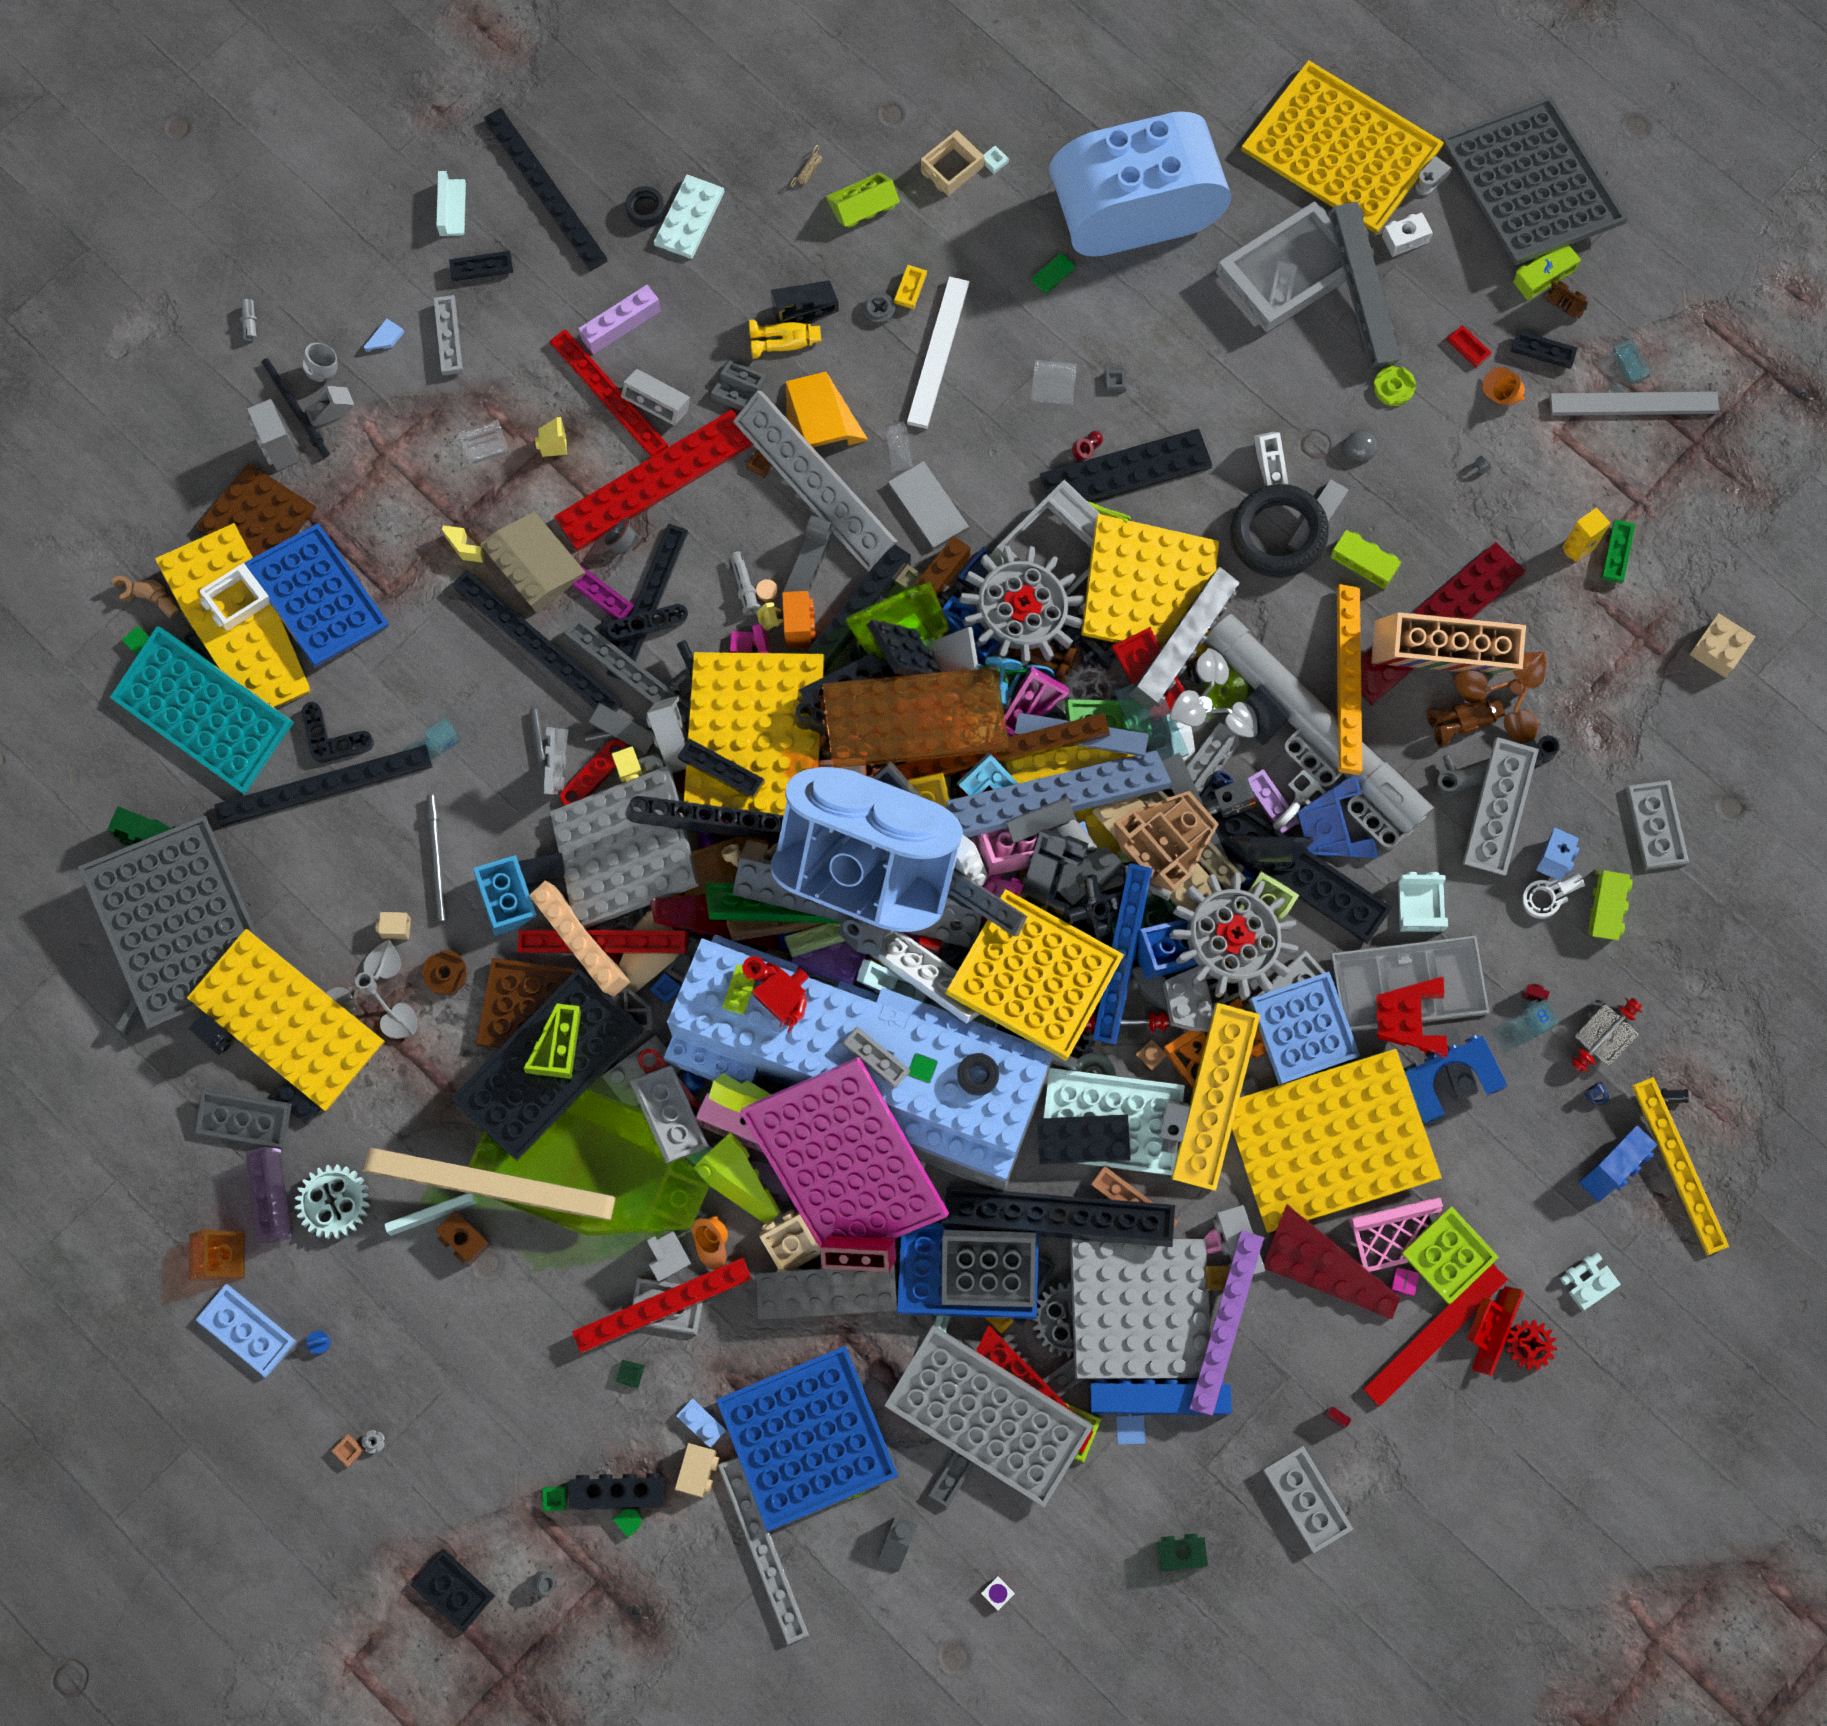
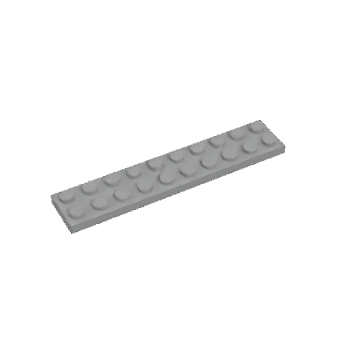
M757 391L733 422L818 517L833 523V533L863 567L870 572L886 551L898 541L762 391Z

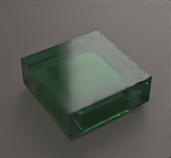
M622 1359L616 1383L639 1389L645 1365Z

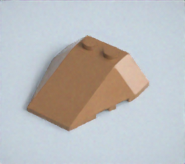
M1190 791L1157 803H1150L1139 809H1132L1113 825L1120 849L1130 861L1136 865L1153 868L1150 883L1173 892L1190 877L1194 866L1199 861L1203 850L1219 824Z

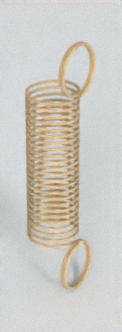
M819 145L815 146L812 153L813 158H810L797 177H801L803 182L806 179L809 180L822 159L819 160L817 158V162H814L815 165H812V161H815L814 158L818 154ZM795 177L792 180L790 186L793 187L796 183V180L798 181L799 179Z

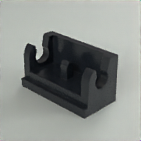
M562 853L518 861L526 885L561 878L565 874Z

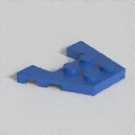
M1351 775L1297 812L1303 836L1313 837V843L1308 849L1312 854L1379 857L1373 837L1353 843L1350 842L1341 809L1340 799L1362 794L1357 775Z

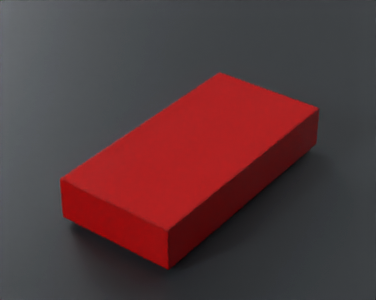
M1463 325L1447 338V342L1475 368L1491 356L1492 352Z

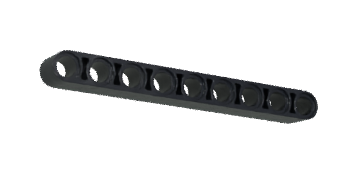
M646 796L633 797L625 811L626 818L633 823L779 842L784 818L782 815ZM633 807H638L642 812L635 811ZM655 810H660L664 815L657 814ZM677 813H682L686 818L678 816ZM699 816H704L707 821L700 819ZM721 819H726L729 824L722 822ZM742 821L748 822L750 826L744 825ZM764 824L771 826L772 829H767Z

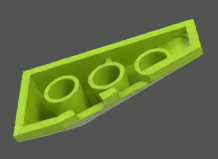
M729 1133L693 1168L709 1186L766 1224L772 1221L780 1213V1210L768 1188L763 1187L758 1179L760 1174L757 1168L753 1169L747 1158L750 1156L747 1150L732 1133Z

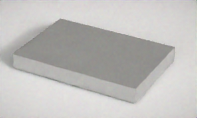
M637 1277L632 1305L680 1284L658 1282L657 1280ZM703 1302L645 1327L697 1335Z

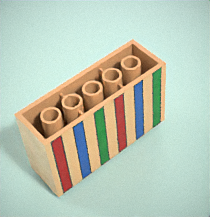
M1398 612L1375 620L1371 663L1455 672L1475 670L1481 671L1486 675H1500L1523 669L1526 625Z

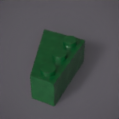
M117 806L107 831L119 843L131 846L173 829L176 826L171 828L158 820H151Z

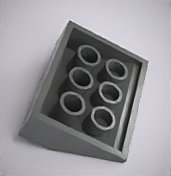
M944 1230L942 1242V1305L1035 1307L1036 1233Z

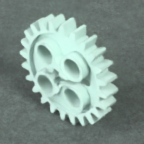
M337 1164L334 1170L327 1165L326 1172L317 1168L318 1175L316 1176L310 1172L311 1180H302L306 1187L298 1188L302 1196L295 1197L297 1201L301 1202V1204L295 1206V1209L302 1211L297 1215L299 1219H305L302 1225L304 1227L310 1225L308 1229L310 1233L317 1230L316 1236L321 1237L325 1232V1238L327 1239L331 1238L332 1233L336 1239H339L340 1232L348 1236L349 1228L357 1231L354 1224L356 1222L363 1224L360 1217L368 1216L364 1208L371 1206L365 1202L371 1195L364 1193L368 1189L367 1185H361L364 1179L362 1177L355 1179L358 1174L356 1171H352L349 1174L348 1167L345 1166L341 1171L340 1166ZM338 1182H344L343 1190L335 1192V1185ZM325 1184H328L331 1195L336 1199L334 1203L341 1215V1220L337 1219L336 1211L330 1205L331 1199L324 1187ZM322 1191V1199L315 1202L313 1200L314 1194ZM348 1202H352L353 1207L351 1211L343 1212V1206ZM325 1212H331V1219L327 1222H322V1215Z

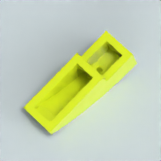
M723 1073L713 1081L709 1099L740 1113L743 1107L771 1094L748 1080L741 1084Z

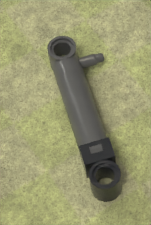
M1550 735L1543 736L1537 744L1535 739L1523 743V745L1539 749L1534 767L1539 766L1541 762H1550L1560 748L1559 741ZM1542 746L1549 747L1551 752L1544 751ZM1448 754L1444 755L1443 760L1447 771L1442 772L1434 784L1435 793L1442 798H1449L1456 792L1483 783L1490 758L1456 769ZM1442 781L1449 782L1451 788L1443 786Z

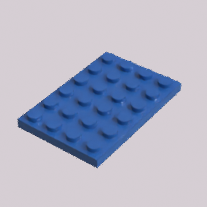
M319 523L244 562L269 596V603L314 668L389 627V623Z
M931 1223L901 1236L898 1314L1036 1319L1039 1236H1036L1035 1307L942 1305L944 1230L957 1229L942 1228V1224Z

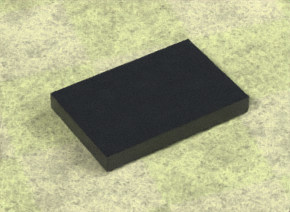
M444 1548L410 1585L462 1633H465L496 1596Z

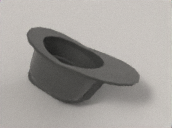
M628 517L621 519L613 528L602 535L592 548L593 554L600 555L608 550L615 553H623L629 550L639 539L638 534L629 526L630 519Z

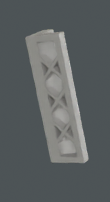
M1222 723L1217 725L1187 766L1200 797L1209 786L1215 771L1221 770L1239 746L1238 735L1231 732Z

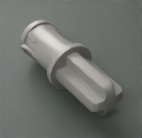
M243 299L241 303L242 317L240 318L243 324V339L252 341L257 339L255 327L257 318L254 315V301L252 299Z

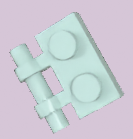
M1597 1252L1591 1257L1587 1256L1582 1259V1263L1575 1268H1569L1566 1274L1560 1278L1564 1285L1572 1281L1575 1288L1569 1291V1294L1582 1311L1621 1285L1608 1266L1601 1270L1597 1268L1596 1264L1602 1260V1257ZM1588 1270L1592 1276L1583 1282L1580 1275Z

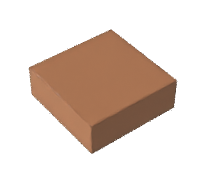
M347 1434L331 1452L349 1468L365 1450Z

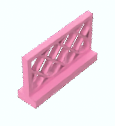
M1432 1198L1348 1219L1350 1228L1353 1230L1361 1265L1371 1272L1408 1263L1402 1254L1398 1260L1394 1261L1388 1258L1386 1254L1392 1245L1402 1251L1405 1249L1394 1242L1400 1231L1411 1237L1406 1245L1407 1247L1417 1238L1416 1235L1422 1226L1428 1227L1424 1222L1429 1214L1437 1213V1217H1439L1443 1213L1441 1198ZM1423 1216L1422 1219H1421V1221H1420L1419 1219H1417L1416 1217ZM1408 1219L1419 1223L1413 1235L1402 1228ZM1401 1221L1399 1226L1394 1224L1395 1222ZM1387 1224L1397 1228L1391 1240L1380 1234L1383 1227ZM1368 1229L1375 1234L1369 1245L1361 1241L1359 1231ZM1378 1236L1389 1242L1383 1254L1372 1248ZM1371 1250L1381 1257L1376 1265L1368 1267L1366 1256ZM1384 1259H1386L1387 1261H1389V1262H1386V1263H1382V1261H1383Z

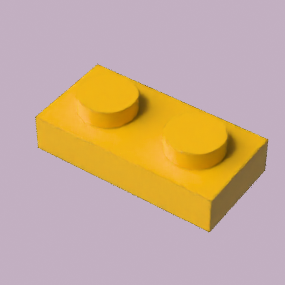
M907 265L894 300L895 304L910 309L915 308L927 276V270Z

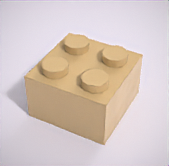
M1718 613L1689 655L1727 678L1756 636Z

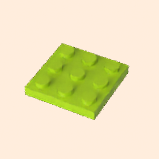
M1449 1206L1401 1252L1406 1260L1449 1305L1499 1258L1452 1206Z

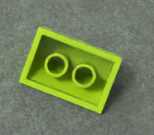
M881 172L825 196L837 220L845 227L855 226L859 223V220L864 218H873L879 211L893 209L895 204L900 202L893 180Z

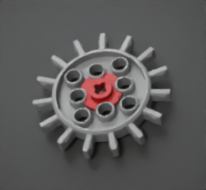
M1005 546L1003 550L1005 564L997 567L987 554L982 557L981 563L989 572L985 579L971 571L968 572L965 580L979 587L980 590L978 595L961 594L960 603L977 605V614L965 617L963 624L964 626H970L981 622L986 632L979 637L976 645L980 647L986 644L990 638L995 639L1002 644L998 651L999 658L1003 659L1007 655L1008 647L1020 649L1022 666H1027L1030 660L1029 649L1039 647L1044 658L1049 662L1054 656L1048 644L1052 639H1056L1067 649L1073 642L1069 636L1061 631L1063 624L1080 629L1083 619L1068 615L1067 612L1068 606L1082 605L1084 596H1066L1064 587L1069 586L1074 581L1075 575L1070 574L1058 580L1051 573L1058 560L1056 556L1052 557L1044 568L1033 563L1035 547L1030 546L1026 554V561H1014L1010 546ZM1032 575L1037 581L1032 582L1028 580L1027 576ZM1008 583L1016 584L1018 589H1011ZM994 590L999 594V596L993 597L990 595L989 591ZM1041 593L1045 595L1046 600L1039 599L1036 594ZM999 609L1007 610L1009 615H1002ZM1046 612H1053L1056 618L1048 617ZM1032 619L1036 621L1037 626H1031L1027 620ZM1009 627L1016 628L1019 633H1011Z
M1237 872L1231 878V889L1221 890L1215 874L1210 875L1207 878V883L1212 894L1206 898L1192 885L1186 893L1198 906L1194 911L1178 905L1173 911V914L1189 921L1187 930L1177 929L1170 933V939H1186L1190 951L1183 952L1176 959L1177 963H1185L1194 958L1201 967V970L1195 974L1192 982L1195 985L1198 984L1208 973L1218 979L1215 996L1219 998L1224 994L1227 982L1238 983L1241 1000H1246L1250 997L1248 981L1254 979L1257 980L1265 993L1271 991L1273 986L1264 972L1271 968L1282 977H1285L1291 970L1276 960L1279 952L1295 954L1298 951V946L1281 942V932L1293 929L1297 925L1296 921L1278 923L1273 913L1282 906L1285 900L1281 897L1274 900L1269 906L1261 900L1259 895L1265 885V882L1262 880L1253 887L1252 893L1240 890L1241 876ZM1236 902L1242 903L1245 911L1239 910ZM1218 912L1224 913L1227 916V921L1221 920ZM1248 921H1253L1257 925V929H1252ZM1200 923H1206L1209 926V931L1203 930ZM1261 939L1268 942L1269 948H1264L1261 945ZM1213 941L1220 943L1221 950L1214 948ZM1243 950L1251 953V959L1243 955ZM1225 960L1231 961L1234 968L1229 969L1226 967Z

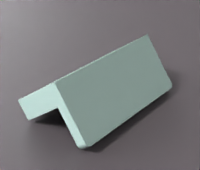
M438 171L437 228L440 236H463L465 234L466 182L464 179L449 180L447 171Z

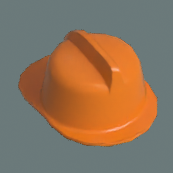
M1496 367L1485 376L1482 386L1483 392L1496 403L1510 406L1515 405L1520 400H1525L1523 396L1525 391L1524 384L1521 378L1514 372L1504 367Z
M716 1216L709 1219H696L692 1223L691 1232L698 1256L709 1269H718L726 1261L724 1245L728 1238V1231Z

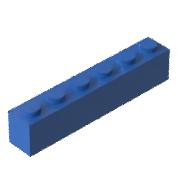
M1097 1379L1095 1383H1091L1089 1386L1090 1414L1206 1415L1189 1409L1197 1380H1189L1188 1384H1178V1380H1165L1164 1384H1155V1380H1141V1384H1132V1380L1124 1379L1118 1380V1384H1109L1107 1379ZM1222 1381L1213 1415H1230L1232 1413L1231 1385H1225V1381Z

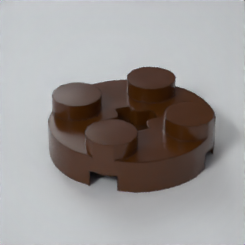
M448 950L440 951V953L428 957L422 968V976L429 990L442 996L455 995L465 985L468 977L467 966L457 953ZM446 968H449V973H451L449 977L442 978V975L439 973L440 970L444 971Z

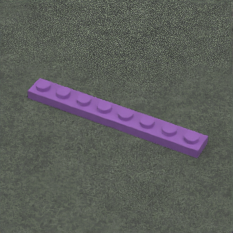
M1243 1230L1240 1232L1190 1404V1410L1213 1416L1264 1237Z

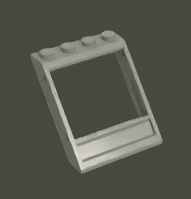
M1064 480L994 549L989 558L997 567L1005 564L1003 558L1005 546L1024 531L1046 508H1049L1092 549L1095 519L1100 513ZM1012 552L1014 561H1021V560ZM1089 567L1065 592L1067 597H1070L1088 579ZM1027 576L1028 580L1032 582L1037 581L1034 576ZM1009 583L1015 589H1018L1016 584ZM1041 593L1036 594L1039 599L1046 600L1045 595ZM1046 612V614L1050 617L1053 612Z

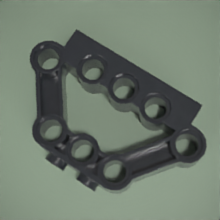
M875 652L799 689L797 699L800 704L796 707L795 724L802 730L810 729L834 739L843 747H849L856 743L862 744L870 736L876 733L878 735L884 733L893 724L896 714V706L894 704L895 689L899 682L900 674L893 672L887 660L880 662ZM885 672H892L894 675L888 676ZM858 676H864L867 680H860ZM879 680L878 703L875 709L871 711L862 710L858 713L857 718L853 720L843 719L824 711L830 709L833 702L837 700L846 701L852 696L853 692L857 690L866 691L870 688L871 683ZM845 685L848 689L842 690L839 686ZM820 695H827L829 699H822ZM886 711L889 715L883 716L879 712ZM808 713L811 717L804 718L801 714ZM861 721H868L870 725H863ZM843 730H848V731H850L852 734H850V735H845V734L842 733V731H843Z

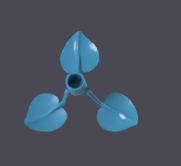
M987 657L985 659L987 666L1001 668L999 682H995L994 686L991 676L992 671L985 668L984 665L978 664L979 669L973 673L987 675L990 687L989 694H991L990 704L997 707H1006L1008 705V698L1012 696V691L1020 675L1026 676L1031 666L1055 680V673L1048 667L1027 665L1024 668L1022 663L1017 660L999 657ZM1005 669H1027V673L1016 674L1010 688H1008L1007 683L1003 682Z

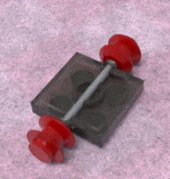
M1633 997L1630 1000L1625 998L1627 1002L1625 1006L1618 1005L1619 1012L1621 1013L1619 1015L1603 1003L1574 1035L1577 1040L1588 1048V1053L1585 1050L1578 1049V1057H1571L1574 1060L1571 1064L1581 1073L1583 1070L1588 1072L1587 1066L1589 1064L1595 1065V1060L1592 1057L1594 1055L1609 1067L1639 1035L1626 1022L1627 1019L1636 1021L1634 1015L1637 1012L1643 1013L1640 1010L1642 1005Z
M1145 999L1125 1000L1117 1043L1111 1044L1101 1041V1046L1146 1045V1027L1149 1026L1152 1033H1154L1156 1028H1160L1162 1033H1164V1028H1168L1169 1025L1168 1014L1164 1015L1162 1010L1160 1015H1155L1152 1010L1148 1017H1145ZM1094 1012L1087 1022L1083 1034H1085L1086 1030H1091L1094 1034L1097 1015Z

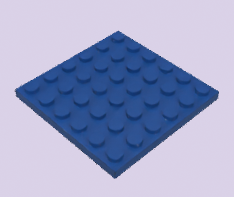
M846 1345L716 1399L767 1532L899 1477Z

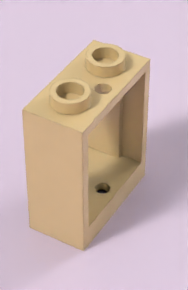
M958 130L921 158L922 174L926 178H930L936 188L948 196L984 167V155ZM955 149L970 165L948 181L933 165Z

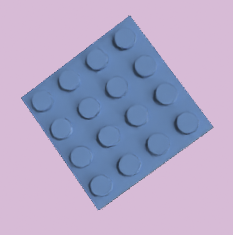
M1330 972L1248 999L1252 1012L1260 1014L1258 1028L1279 1085L1360 1056Z

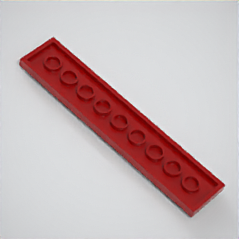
M732 409L556 514L554 516L556 522L578 552L599 539L621 519L628 517L631 520L753 446L754 444L733 422L737 417Z

